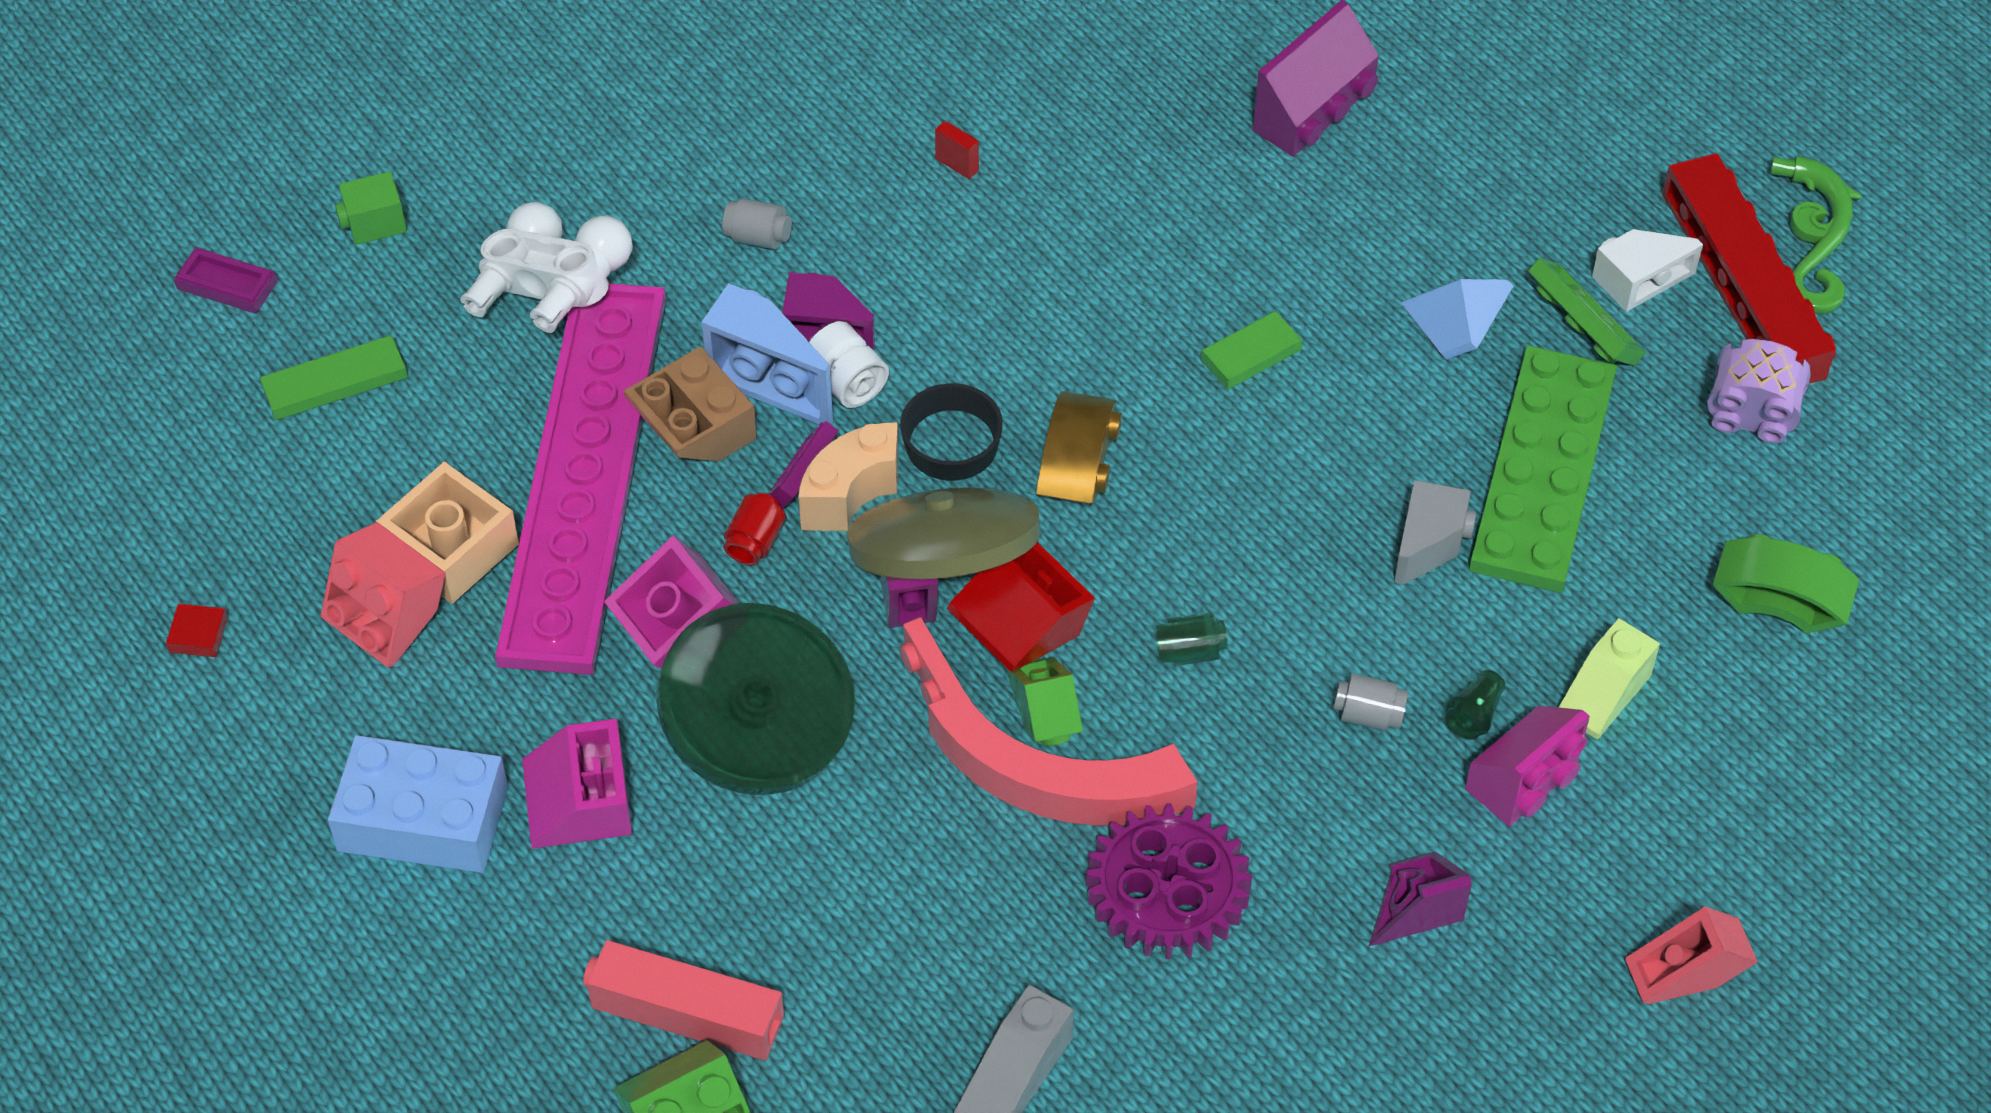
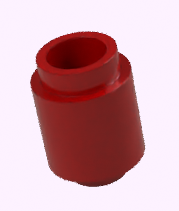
M761 492L756 493V495L748 494L743 497L724 533L726 542L723 549L729 557L745 565H756L759 559L767 556L786 519L780 502L773 496Z

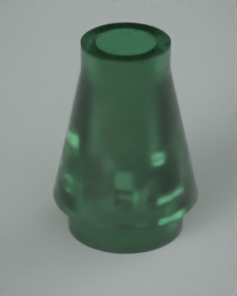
M1482 671L1473 682L1447 703L1445 722L1448 728L1458 737L1467 740H1473L1486 734L1490 730L1500 696L1506 687L1504 679L1494 671Z

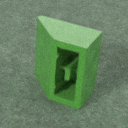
M708 1040L613 1088L624 1113H750L725 1053Z

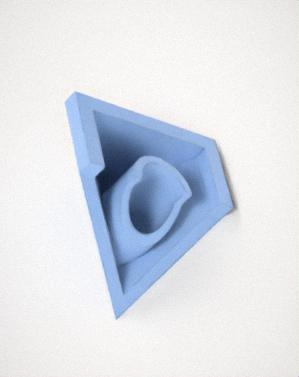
M1460 279L1400 303L1447 360L1478 348L1513 285L1509 280Z

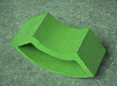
M1753 534L1748 538L1726 541L1713 586L1739 614L1761 613L1777 616L1795 624L1808 634L1847 625L1860 579L1847 569L1835 555L1821 553L1800 544L1771 539L1763 534Z

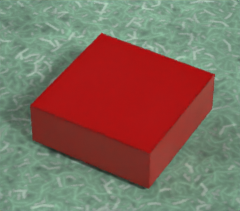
M944 121L935 129V159L970 179L979 171V141L951 123Z
M178 604L166 641L169 653L217 657L228 620L225 608Z

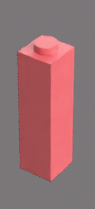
M606 940L599 957L593 956L589 960L584 973L583 985L588 988L592 1009L704 1042L708 1040L715 1046L767 1061L784 1019L783 998L780 991Z

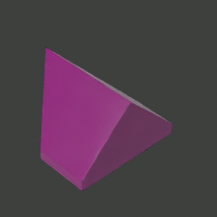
M1436 851L1388 864L1390 876L1368 947L1464 921L1472 886L1470 875Z

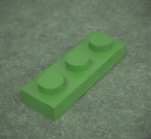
M1539 258L1528 270L1540 283L1536 287L1540 294L1553 304L1557 305L1559 303L1568 312L1565 316L1567 322L1583 334L1588 333L1596 341V344L1593 346L1595 351L1605 360L1612 364L1619 361L1635 366L1646 354V351L1561 264Z

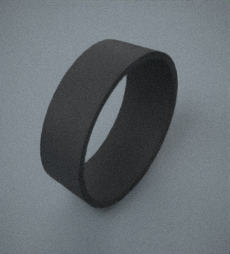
M946 383L929 387L916 394L907 403L902 412L900 429L907 455L918 470L936 479L956 481L973 477L981 473L992 463L998 450L1003 429V419L997 404L983 391L965 384ZM949 410L963 411L978 417L988 426L993 436V442L983 452L960 461H943L931 458L918 451L912 445L910 439L914 429L923 419L932 414Z

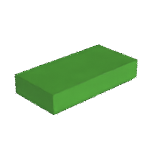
M1274 311L1203 349L1201 361L1228 390L1301 351L1303 340Z

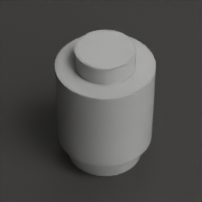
M741 198L738 202L730 201L725 208L722 220L723 234L732 237L734 242L774 250L778 249L781 242H787L792 227L791 217L786 215L784 206Z
M1351 673L1349 682L1339 680L1333 709L1342 711L1340 721L1387 731L1388 727L1400 729L1406 708L1408 691L1398 689L1397 683Z

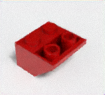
M1037 542L1029 551L1018 558L1000 566L978 572L950 601L947 609L1013 673L1078 637L1095 597Z

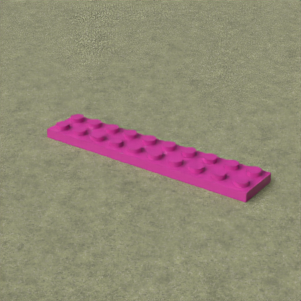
M609 283L606 294L599 301L585 307H572L568 312L495 655L497 667L594 675L607 608L604 601L609 597L643 422V417L624 396V390L652 374L666 302L665 287Z

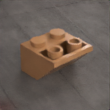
M701 346L624 390L626 399L677 457L720 461L757 439L754 405Z

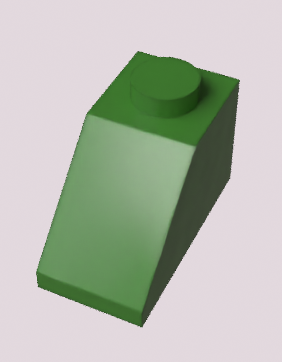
M1048 657L1035 660L1013 673L1007 669L1008 678L1025 731L1034 742L1041 741V744L1044 746L1059 745L1070 741V734L1083 732L1073 674L1057 659Z

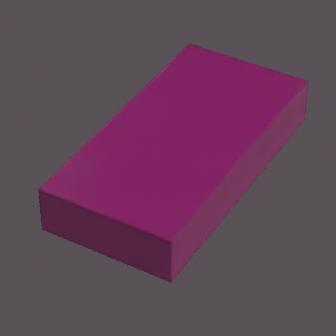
M198 247L194 248L174 278L178 290L255 314L258 313L278 282L275 271Z
M827 421L821 422L805 438L768 493L780 502L782 509L799 491L803 476L812 460L822 449L831 443L839 430Z

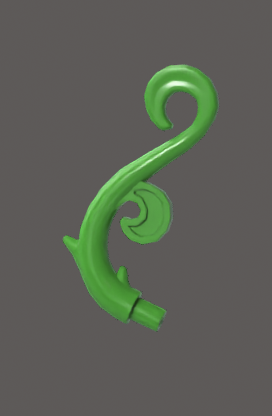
M1795 156L1794 160L1773 157L1770 174L1791 177V182L1806 184L1811 191L1817 189L1829 201L1832 210V218L1829 223L1821 224L1818 222L1824 221L1827 215V210L1822 205L1816 202L1805 201L1798 204L1793 210L1790 225L1795 236L1803 241L1816 243L1814 248L1799 262L1793 271L1796 285L1803 297L1809 299L1813 304L1815 314L1833 312L1841 306L1845 297V286L1840 278L1827 269L1822 268L1818 270L1815 279L1822 282L1826 287V291L1822 293L1808 291L1803 285V278L1842 243L1849 231L1853 218L1852 199L1860 200L1862 196L1848 186L1829 166L1817 160L1801 156Z

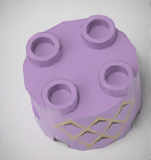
M1747 339L1741 341L1740 348L1732 349V343L1724 346L1718 354L1715 384L1707 399L1708 411L1713 416L1712 426L1725 433L1737 432L1739 428L1757 432L1758 437L1768 443H1781L1785 441L1787 433L1793 431L1801 420L1802 398L1808 388L1811 376L1810 365L1806 360L1801 365L1796 361V351L1772 341Z

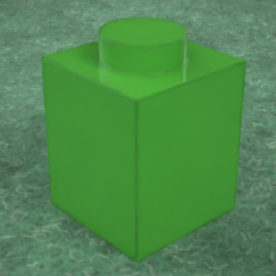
M391 171L338 184L342 202L334 204L341 230L350 228L355 245L407 232L400 198Z

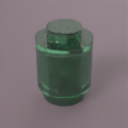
M1213 612L1167 618L1166 624L1155 625L1161 663L1173 662V666L1220 660L1219 650L1228 649L1224 620L1215 621Z

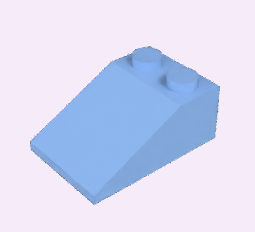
M728 283L701 322L704 350L743 394L814 423L820 424L827 421L832 424L830 364L770 299L763 297L756 291L745 290Z

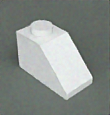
M1633 229L1618 238H1609L1598 248L1592 278L1627 312L1694 275L1703 244L1696 238Z

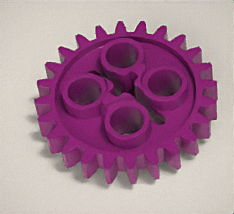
M1167 803L1164 815L1159 816L1156 815L1150 805H1147L1145 818L1141 820L1131 811L1127 812L1126 828L1112 821L1109 827L1110 838L1106 836L1097 837V852H1090L1088 864L1090 870L1086 871V886L1090 888L1088 889V904L1097 906L1095 915L1097 922L1110 920L1108 923V936L1114 937L1125 932V948H1131L1139 940L1144 942V956L1149 957L1155 946H1160L1163 948L1166 959H1170L1174 947L1179 946L1187 958L1192 957L1193 943L1196 942L1205 950H1212V934L1227 940L1229 924L1239 926L1242 918L1241 909H1248L1250 893L1247 891L1251 890L1252 875L1247 873L1249 857L1240 855V839L1226 841L1228 836V826L1226 824L1212 830L1210 828L1212 815L1207 813L1199 821L1193 820V809L1191 806L1184 810L1182 816H1175L1171 803ZM1146 850H1154L1156 852H1159L1160 854L1156 856H1147L1141 852ZM1198 862L1204 863L1209 867L1198 869L1190 864ZM1140 892L1147 897L1135 899L1128 896V894ZM1181 905H1190L1192 907H1195L1196 910L1191 912H1185L1178 909L1177 907Z

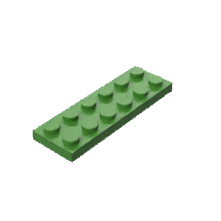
M1527 345L1469 568L1470 572L1563 593L1617 365Z

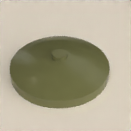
M976 487L929 490L887 501L861 514L852 522L847 531L850 557L857 566L877 575L901 579L948 578L988 570L1023 555L1037 543L1041 535L1039 512L1032 501L1009 491Z

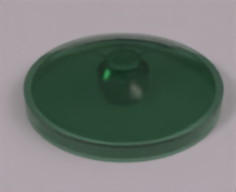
M743 603L721 607L706 613L688 625L673 642L665 657L659 673L656 690L657 711L662 730L679 758L692 771L712 784L726 790L750 795H770L790 791L816 778L838 755L848 737L854 717L855 698L852 678L841 653L834 643L817 626L798 614L780 607L759 603Z

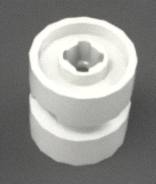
M837 321L819 330L809 343L830 364L831 393L845 407L856 408L864 405L873 399L887 382L889 376L888 365L873 349L866 346L865 340L847 322Z

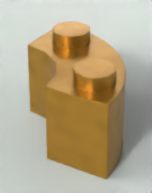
M1067 391L1060 392L1046 437L1036 491L1037 495L1092 504L1097 498L1098 492H1106L1110 465L1104 464V460L1110 445V439L1118 440L1122 422V413L1115 412L1116 399Z

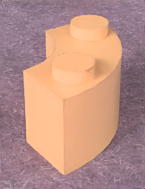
M897 422L865 425L840 436L818 453L808 466L800 485L799 510L801 530L848 531L853 515L863 504L879 496L897 494L899 462Z

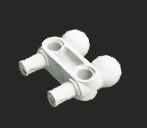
M541 202L523 203L511 212L506 229L499 230L484 240L481 246L483 258L479 262L480 275L469 290L461 296V303L465 304L463 307L468 313L476 317H483L502 292L541 299L536 308L530 312V317L534 319L533 323L537 328L544 332L552 333L572 307L592 305L606 294L609 285L606 279L611 271H616L629 259L633 249L631 233L622 221L609 215L592 217L581 225L575 241L562 239L561 218L552 207Z

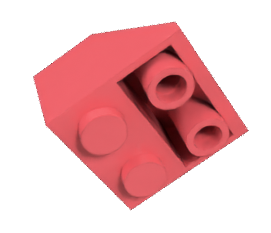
M376 522L335 541L320 617L389 668L396 664L436 613L446 572Z

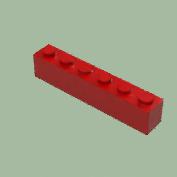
M1718 153L1669 165L1662 196L1686 237L1696 238L1703 244L1699 260L1745 339L1772 341L1796 351V361L1802 365L1804 360H1806L1810 365L1811 376L1809 384L1827 379L1833 358L1836 355L1834 340L1828 332H1824L1816 318L1813 304L1809 299L1803 297L1797 287L1792 269L1788 265H1784L1776 252L1772 236L1763 230L1756 218L1753 204L1749 200H1745L1739 190L1733 171L1726 168Z

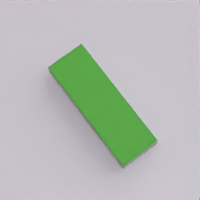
M392 335L259 378L276 421L408 377Z

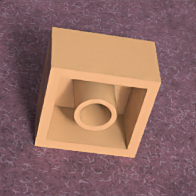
M446 462L438 466L376 520V522L446 572L441 597L451 604L519 545L513 510Z

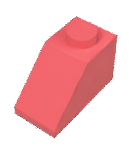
M1706 906L1625 958L1641 999L1646 1004L1718 988L1758 963L1739 918Z

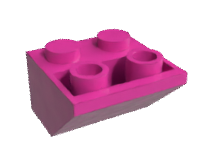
M1537 706L1471 762L1465 790L1508 827L1523 815L1527 818L1531 817L1544 804L1550 791L1556 786L1560 788L1566 787L1580 771L1581 766L1578 764V760L1588 741L1585 734L1590 716L1580 709Z
M617 719L567 725L522 759L532 849L632 835L623 753Z

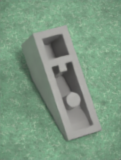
M1028 985L1000 1025L954 1113H1022L1073 1039L1074 1009L1037 988Z

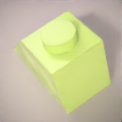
M1618 618L1591 650L1558 708L1585 711L1590 716L1586 733L1598 740L1651 677L1660 643Z

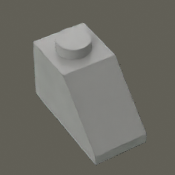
M1414 480L1394 583L1404 585L1459 555L1462 537L1472 538L1477 511L1468 509L1471 490Z

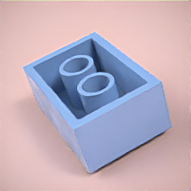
M355 735L328 818L337 851L484 873L508 791L502 756Z

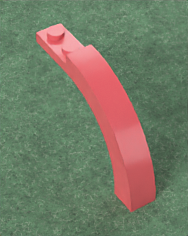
M921 617L903 624L904 645L899 647V651L908 672L913 673L916 671L922 681L920 687L925 702L928 705L929 733L950 761L969 779L987 792L1019 809L1042 817L1094 826H1110L1112 821L1120 825H1126V813L1129 811L1140 820L1144 819L1147 805L1154 809L1157 816L1164 815L1167 803L1172 804L1175 815L1183 813L1188 806H1191L1192 809L1195 808L1198 782L1174 744L1148 754L1116 760L1071 759L1034 749L998 729L974 706Z

